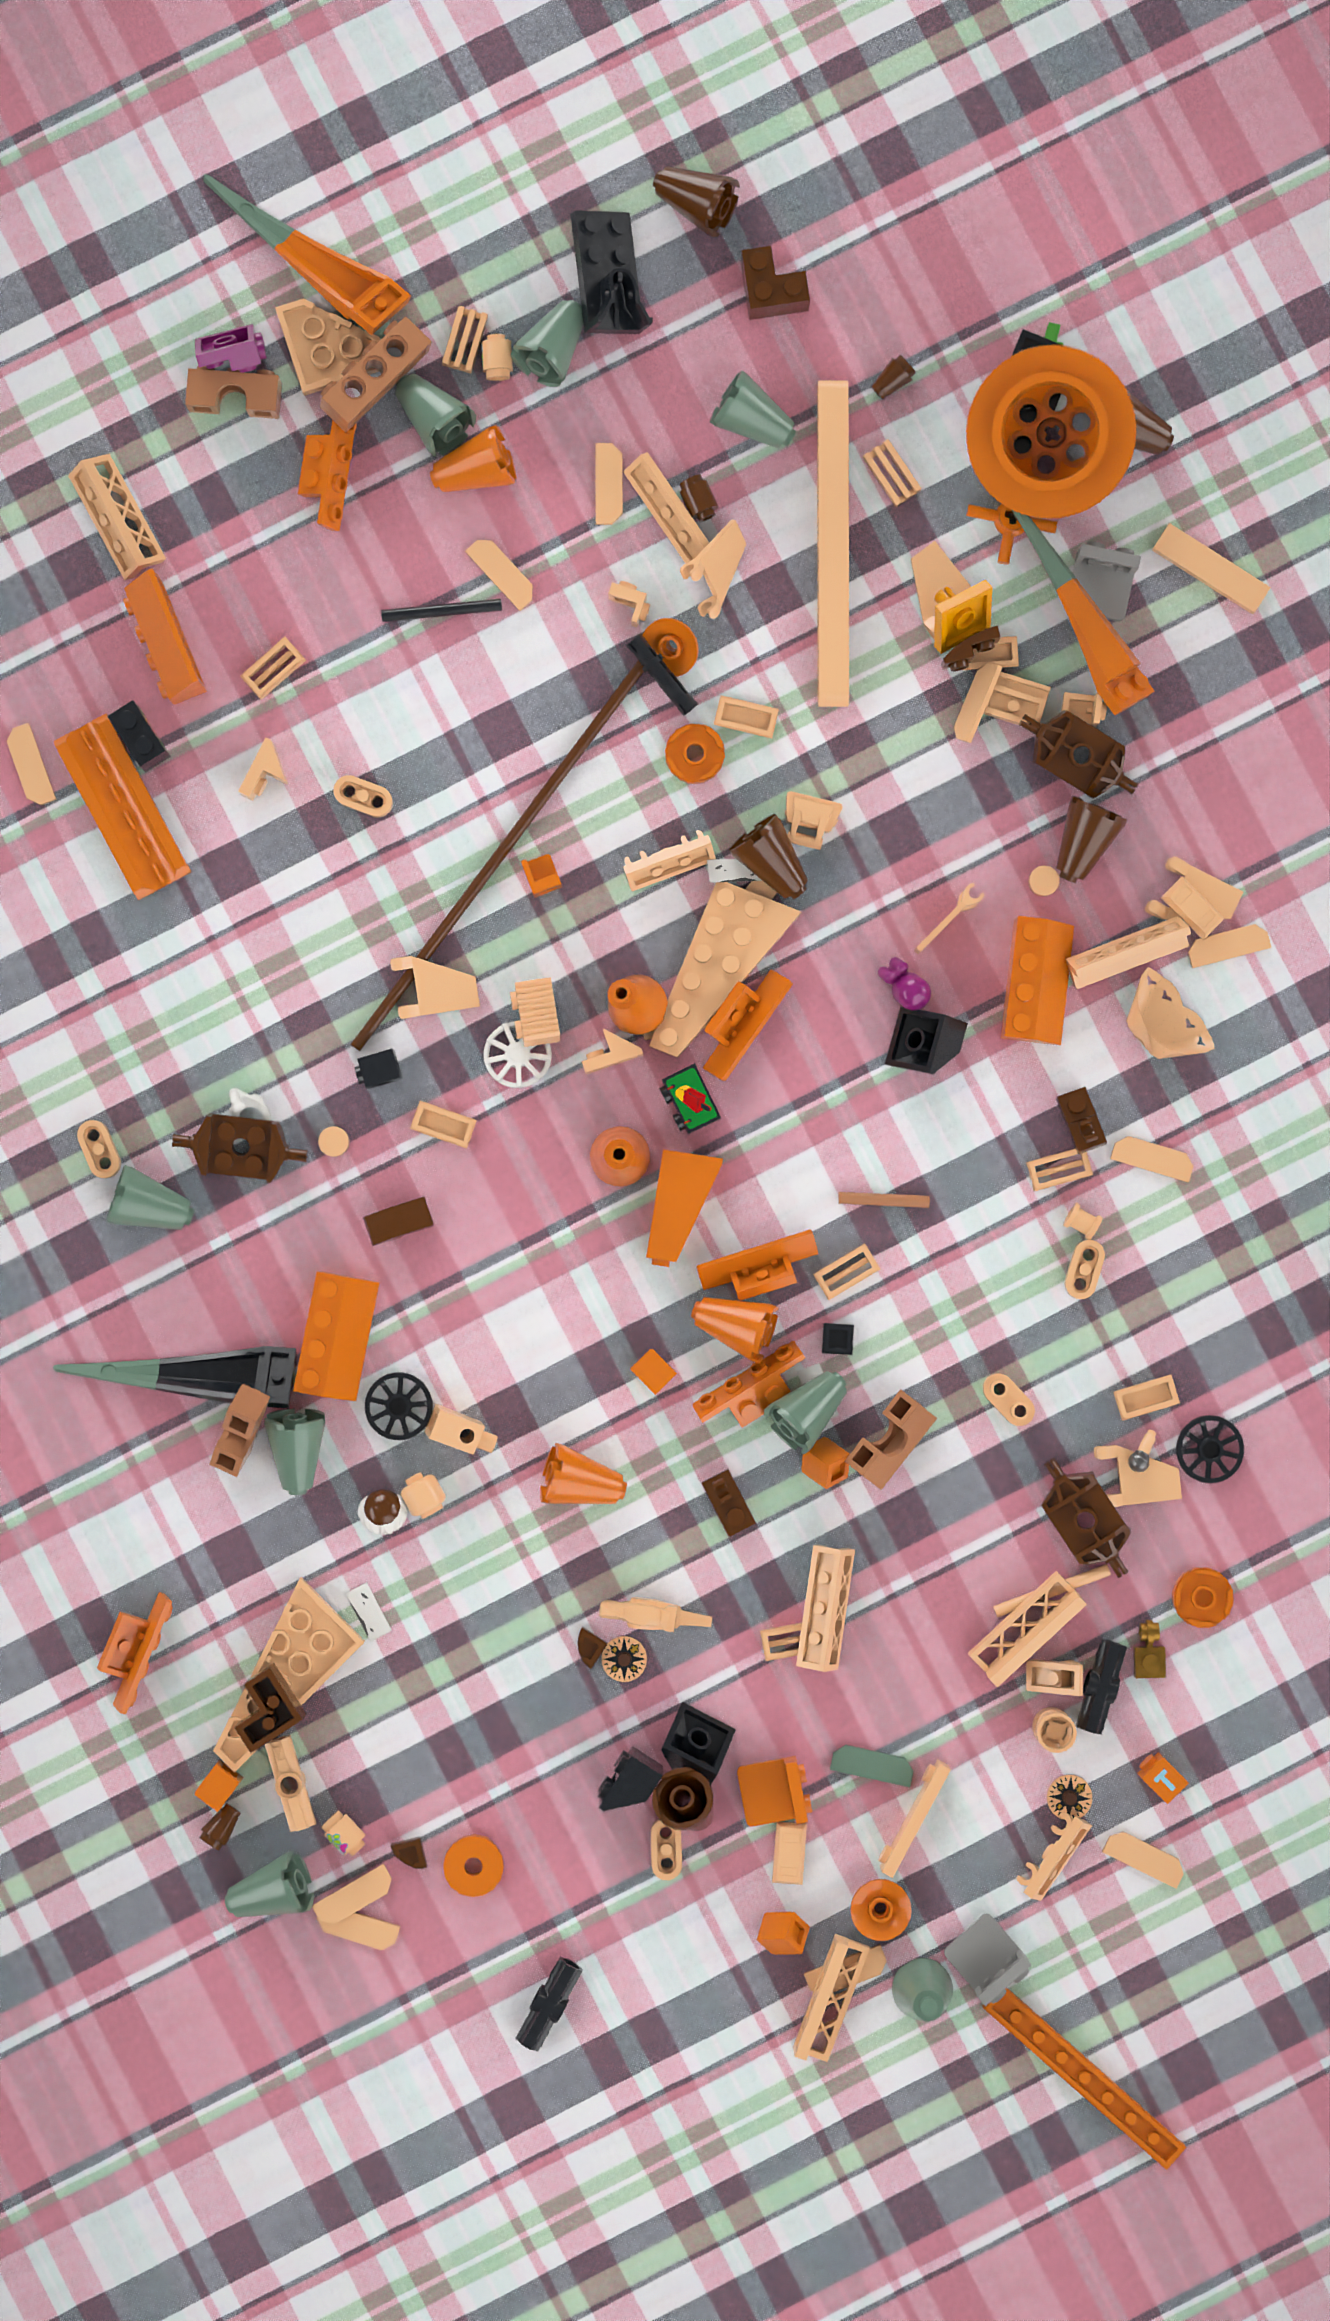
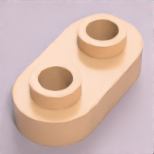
M351 775L339 778L334 785V796L343 806L377 818L387 815L392 809V796L382 786ZM353 787L355 794L352 797H346L344 794L346 788ZM378 797L382 798L383 805L379 808L374 807L372 804L373 800Z
M96 1120L84 1122L78 1129L77 1138L91 1172L99 1178L115 1176L121 1168V1159L107 1126ZM93 1130L99 1132V1139L97 1141L90 1139V1133ZM104 1158H109L111 1161V1166L108 1169H104L101 1166Z
M1084 1240L1079 1242L1074 1248L1064 1283L1067 1293L1073 1298L1086 1299L1096 1289L1105 1258V1251L1097 1241ZM1086 1249H1090L1093 1252V1258L1090 1261L1083 1258V1252ZM1078 1278H1082L1085 1282V1286L1081 1290L1076 1289L1074 1285L1075 1280Z
M994 1373L985 1379L983 1383L984 1396L1009 1423L1015 1426H1024L1032 1421L1035 1414L1032 1401L1008 1376ZM997 1383H1002L1004 1392L999 1395L995 1394L994 1386ZM1019 1405L1025 1408V1413L1021 1417L1016 1416L1014 1412L1015 1408Z
M657 1819L651 1827L652 1870L659 1879L672 1880L680 1874L682 1869L681 1830L670 1828L672 1831L671 1835L663 1837L660 1834V1830L668 1826L663 1824L660 1819ZM664 1858H670L673 1863L670 1867L666 1868L661 1865V1861Z

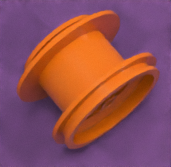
M1061 345L1033 347L1021 351L999 364L985 378L976 392L970 406L966 426L968 455L981 484L1004 506L1015 512L1035 518L1068 517L1086 511L1100 503L1117 487L1124 477L1132 460L1136 442L1135 412L1130 396L1120 378L1107 364L1092 354L1077 348ZM1057 393L1063 394L1067 399L1066 407L1061 411H1054L1049 406L1050 398ZM1026 405L1035 406L1038 412L1036 419L1030 423L1022 421L1020 417V411ZM1080 413L1087 414L1090 417V426L1085 431H1077L1073 427V419ZM1048 426L1052 429L1056 426L1060 428L1058 434L1061 437L1058 441L1052 439L1050 442H1047L1045 440L1047 438L1045 430ZM1020 436H1027L1032 442L1031 449L1026 454H1019L1015 450V441ZM1075 444L1082 446L1085 451L1084 458L1077 463L1071 462L1067 457V450ZM1043 456H1051L1055 461V468L1049 474H1043L1038 469V462Z

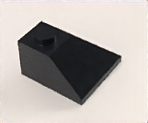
M900 1006L885 1065L932 1075L935 1074L960 1053L968 1023L946 1014L923 1010H909Z
M682 1702L661 1751L672 1770L687 1767L694 1769L704 1775L711 1785L718 1775L736 1729Z

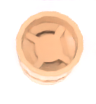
M1047 1707L1040 1710L1032 1722L1035 1738L1044 1749L1050 1752L1061 1753L1067 1751L1076 1740L1077 1730L1074 1722L1063 1710L1057 1707Z

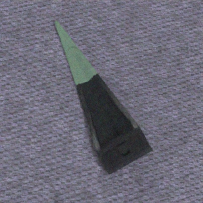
M262 1346L163 1359L54 1365L53 1369L59 1373L230 1404L241 1385L244 1384L270 1396L267 1407L289 1409L297 1351L296 1348Z

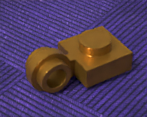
M1145 1620V1623H1139L1140 1641H1145V1646H1133L1134 1677L1136 1679L1166 1678L1165 1647L1153 1646L1154 1641L1160 1640L1159 1623Z

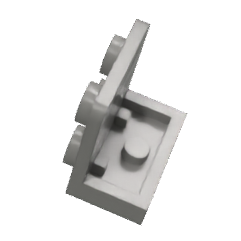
M1088 541L1087 544L1082 543L1076 554L1073 568L1074 576L1107 619L1122 621L1126 615L1134 574L1139 568L1141 556L1134 555V551L1127 548H1117L1115 551L1104 548L1105 545L1099 542Z
M987 1913L977 1919L944 1950L946 1958L972 1986L977 1997L985 2006L990 2002H998L1006 1994L1005 1989L1012 1982L1018 1983L1023 1980L1029 1973L1028 1968L1032 1966L1023 1951L995 1919Z

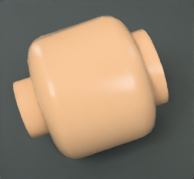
M419 1472L405 1480L407 1486L402 1489L401 1497L411 1515L421 1516L424 1519L444 1508L441 1503L445 1501L446 1496L434 1475L429 1474L423 1477L422 1473Z

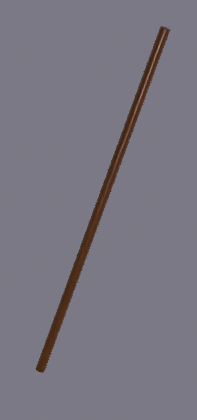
M639 660L462 894L416 958L426 961L430 959L644 673L642 670L643 665ZM413 968L406 969L350 1044L358 1051L362 1050L413 982Z

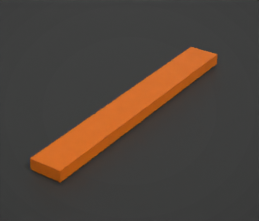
M1005 1989L1006 1994L998 2002H990L986 2006L982 2005L985 2011L1163 2168L1168 2170L1187 2148L1180 2139L1010 1989Z

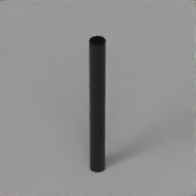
M500 598L381 610L382 622L502 611V601Z

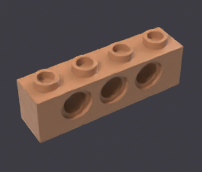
M406 316L399 323L396 320L390 323L383 332L385 336L378 343L375 340L372 341L362 353L364 357L358 363L355 361L350 362L341 373L343 377L336 384L331 381L320 394L322 396L320 408L345 433L429 352L432 341ZM391 347L397 348L401 351L402 355L398 357L391 356L387 349ZM376 368L380 371L381 375L372 377L367 374L366 369ZM355 388L359 391L360 396L350 397L346 394L345 390Z

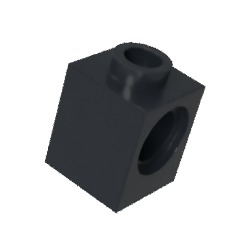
M392 1048L358 1058L359 1066L354 1067L359 1084L364 1083L367 1089L403 1079L395 1050Z

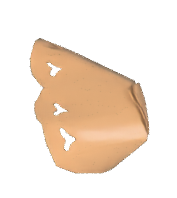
M1147 967L1141 975L1126 1020L1134 1036L1157 1059L1206 1053L1215 1049L1212 1037L1204 1022L1196 1012L1182 1005L1180 994L1176 987L1158 972ZM1147 976L1150 977L1151 981H1155L1156 984L1148 985ZM1164 990H1166V995L1171 998V1001L1162 999ZM1186 1019H1188L1190 1021V1024L1194 1025L1195 1028H1186ZM1199 1037H1202V1043L1206 1046L1197 1044Z

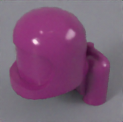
M893 957L889 961L888 968L883 966L878 970V976L887 984H892L893 997L901 1006L909 1010H919L928 1004L931 998L929 984L919 975L908 972V964L898 957Z

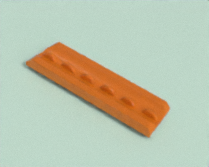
M105 713L53 742L136 898L141 900L192 873L115 727L107 717L108 714Z

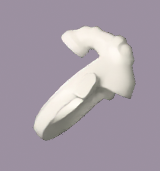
M232 1088L229 1091L231 1107L229 1108L230 1116L240 1117V1112L244 1108L254 1107L261 1112L263 1120H271L270 1111L263 1102L262 1096L257 1094L249 1095L238 1088Z

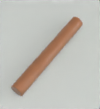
M839 1192L838 1204L929 1208L930 1196Z

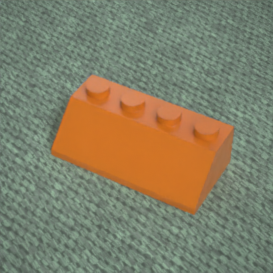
M153 568L148 569L124 588L127 597L123 599L129 615L135 614L139 625L135 626L134 629L140 643L146 642L150 653L145 654L151 670H157L161 681L157 682V686L163 699L169 698L173 705L205 693L207 689L163 581Z
M1017 916L1014 919L1000 1039L1061 1045L1069 979L1066 959L1071 957L1074 925L1027 916Z
M324 1271L316 1272L293 1388L294 1392L357 1401L380 1282Z

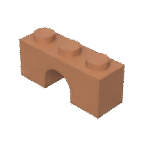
M197 366V369L188 368L185 405L189 412L220 415L222 399L231 392H239L246 396L245 409L249 417L279 419L282 382L279 375H275L273 371L257 370V373H241L239 370L232 371L231 367L227 368V371H218L215 368L208 369L206 366Z
M244 1384L241 1385L227 1410L222 1425L224 1431L214 1448L209 1465L235 1477L238 1476L252 1451L270 1396Z
M901 1389L882 1412L889 1420V1428L886 1434L876 1442H869L862 1438L845 1460L848 1465L880 1490L883 1489L937 1420V1417Z

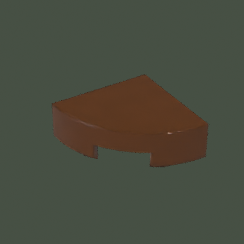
M582 1626L577 1641L578 1651L584 1664L592 1669L608 1642Z
M421 1836L391 1843L390 1847L393 1854L404 1864L416 1869L428 1867Z

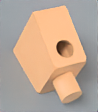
M436 1403L424 1431L429 1439L473 1455L476 1448L492 1453L498 1436L484 1431L485 1426L481 1421ZM464 1429H469L470 1433L467 1437H460V1433Z

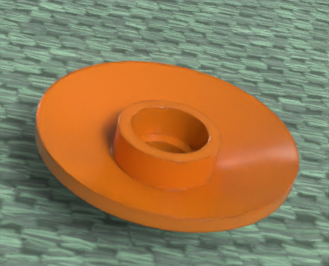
M661 618L652 622L645 629L643 637L657 654L660 653L664 657L662 660L676 677L686 674L693 668L698 658L699 647L694 633L686 624L673 618ZM670 640L676 643L677 648L671 647Z
M875 1879L863 1884L854 1894L850 1907L851 1918L856 1929L865 1937L875 1941H887L899 1936L908 1926L912 1912L910 1899L905 1890L897 1883L886 1879ZM877 1903H884L886 1905L883 1912L879 1913L874 1910Z

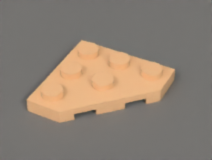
M304 298L275 307L304 396L323 390L331 381L336 384L343 377L341 373L350 362L355 361L358 363L364 357L362 354L364 349L372 341L375 340L377 343L380 341L379 336L375 334L371 336L367 331L353 325L352 322L332 312L329 313ZM376 368L366 369L368 375L380 372Z

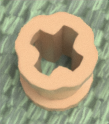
M1076 1202L1069 1211L1063 1226L1066 1228L1070 1226L1083 1233L1085 1239L1091 1240L1098 1230L1103 1217L1091 1215L1081 1209L1080 1204Z

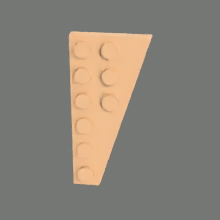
M716 882L669 996L664 1020L656 1028L649 1046L678 1058L716 1014L738 981L743 983L802 912L728 882Z
M300 1577L251 1677L275 1663L297 1700L302 1705L365 1640ZM246 1688L243 1690L213 1750L234 1773L257 1751L255 1750L250 1753L234 1728L239 1721L259 1709Z

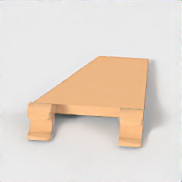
M731 519L695 559L687 562L680 568L683 579H688L690 576L693 581H698L704 575L713 596L698 605L701 617L708 613L711 619H715L720 614L721 606L745 549L746 542L736 520Z
M936 541L911 558L923 625L933 639L935 605L938 604L934 599L936 593L941 589L944 591V587H949L956 595L971 587Z
M1172 857L1167 860L1165 865L1167 870L1184 876L1224 919H1231L1243 891L1189 865L1178 857ZM1156 900L1147 902L1145 906L1146 913L1162 920L1179 916L1171 907L1168 908Z
M974 883L969 884L960 894L956 908L916 947L914 951L917 954L960 912L973 909L983 899V892L976 899L970 897L969 891L975 886Z
M413 956L397 957L390 960L393 971L413 968L418 1004L399 1006L398 1015L401 1019L480 1007L475 976Z
M1117 1445L1094 1447L1095 1458L1101 1460L1117 1459L1120 1493L1106 1494L1114 1507L1182 1499L1179 1468L1149 1458V1467L1144 1472L1139 1473L1133 1471L1128 1464V1459L1134 1453L1133 1451Z

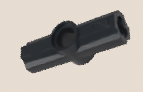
M1101 1638L1093 1667L1089 1669L1084 1681V1698L1075 1725L1077 1728L1102 1735L1110 1704L1115 1702L1120 1686L1119 1674L1127 1646Z
M560 1956L545 1985L542 1984L529 2007L530 2012L515 2038L522 2046L537 2052L542 2047L551 2027L562 2016L569 2001L568 1997L583 1972V1969L577 1963Z

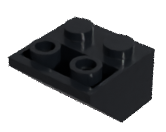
M633 1746L629 1752L623 1750L614 1764L615 1768L613 1771L615 1774L612 1778L606 1776L597 1791L599 1792L597 1795L599 1798L598 1808L602 1811H608L647 1802L661 1777H663V1765Z

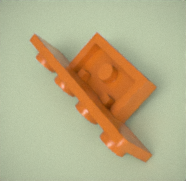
M333 420L330 435H306L298 495L303 497H321L317 524L332 531H340L345 493L348 486L347 480L352 458L354 433L357 424L345 433Z
M772 969L755 992L747 985L738 981L704 1029L706 1033L719 1042V1045L709 1057L703 1069L718 1079L726 1081L793 983Z
M806 1230L699 1264L696 1268L703 1290L733 1282L738 1300L742 1301L797 1283L791 1263L819 1253L812 1230Z
M791 1341L780 1346L760 1363H753L750 1368L736 1377L729 1378L717 1389L702 1395L692 1406L702 1423L729 1407L743 1428L764 1415V1409L769 1404L791 1392L780 1374L806 1358L795 1341Z
M158 1593L147 1620L121 1611L119 1612L97 1665L99 1671L123 1678L113 1702V1706L119 1713L126 1714L129 1707L134 1705L137 1698L138 1684L146 1676L149 1669L148 1660L152 1650L157 1649L161 1639L160 1631L162 1626L171 1616L172 1601L164 1593Z

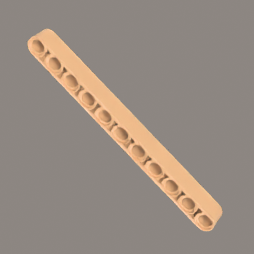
M818 380L817 382L818 707L849 706L848 380Z

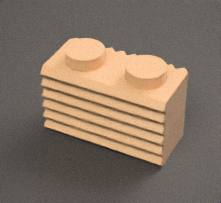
M551 977L515 982V991L510 992L512 1010L518 1009L520 1020L514 1021L517 1039L523 1038L524 1047L560 1042V1031Z

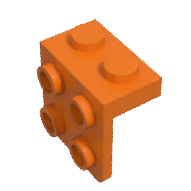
M796 1755L738 1767L737 1775L747 1825L753 1827L795 1819L796 1824L808 1822L807 1813L813 1812L810 1795H803L801 1783L807 1782L804 1764L798 1765Z

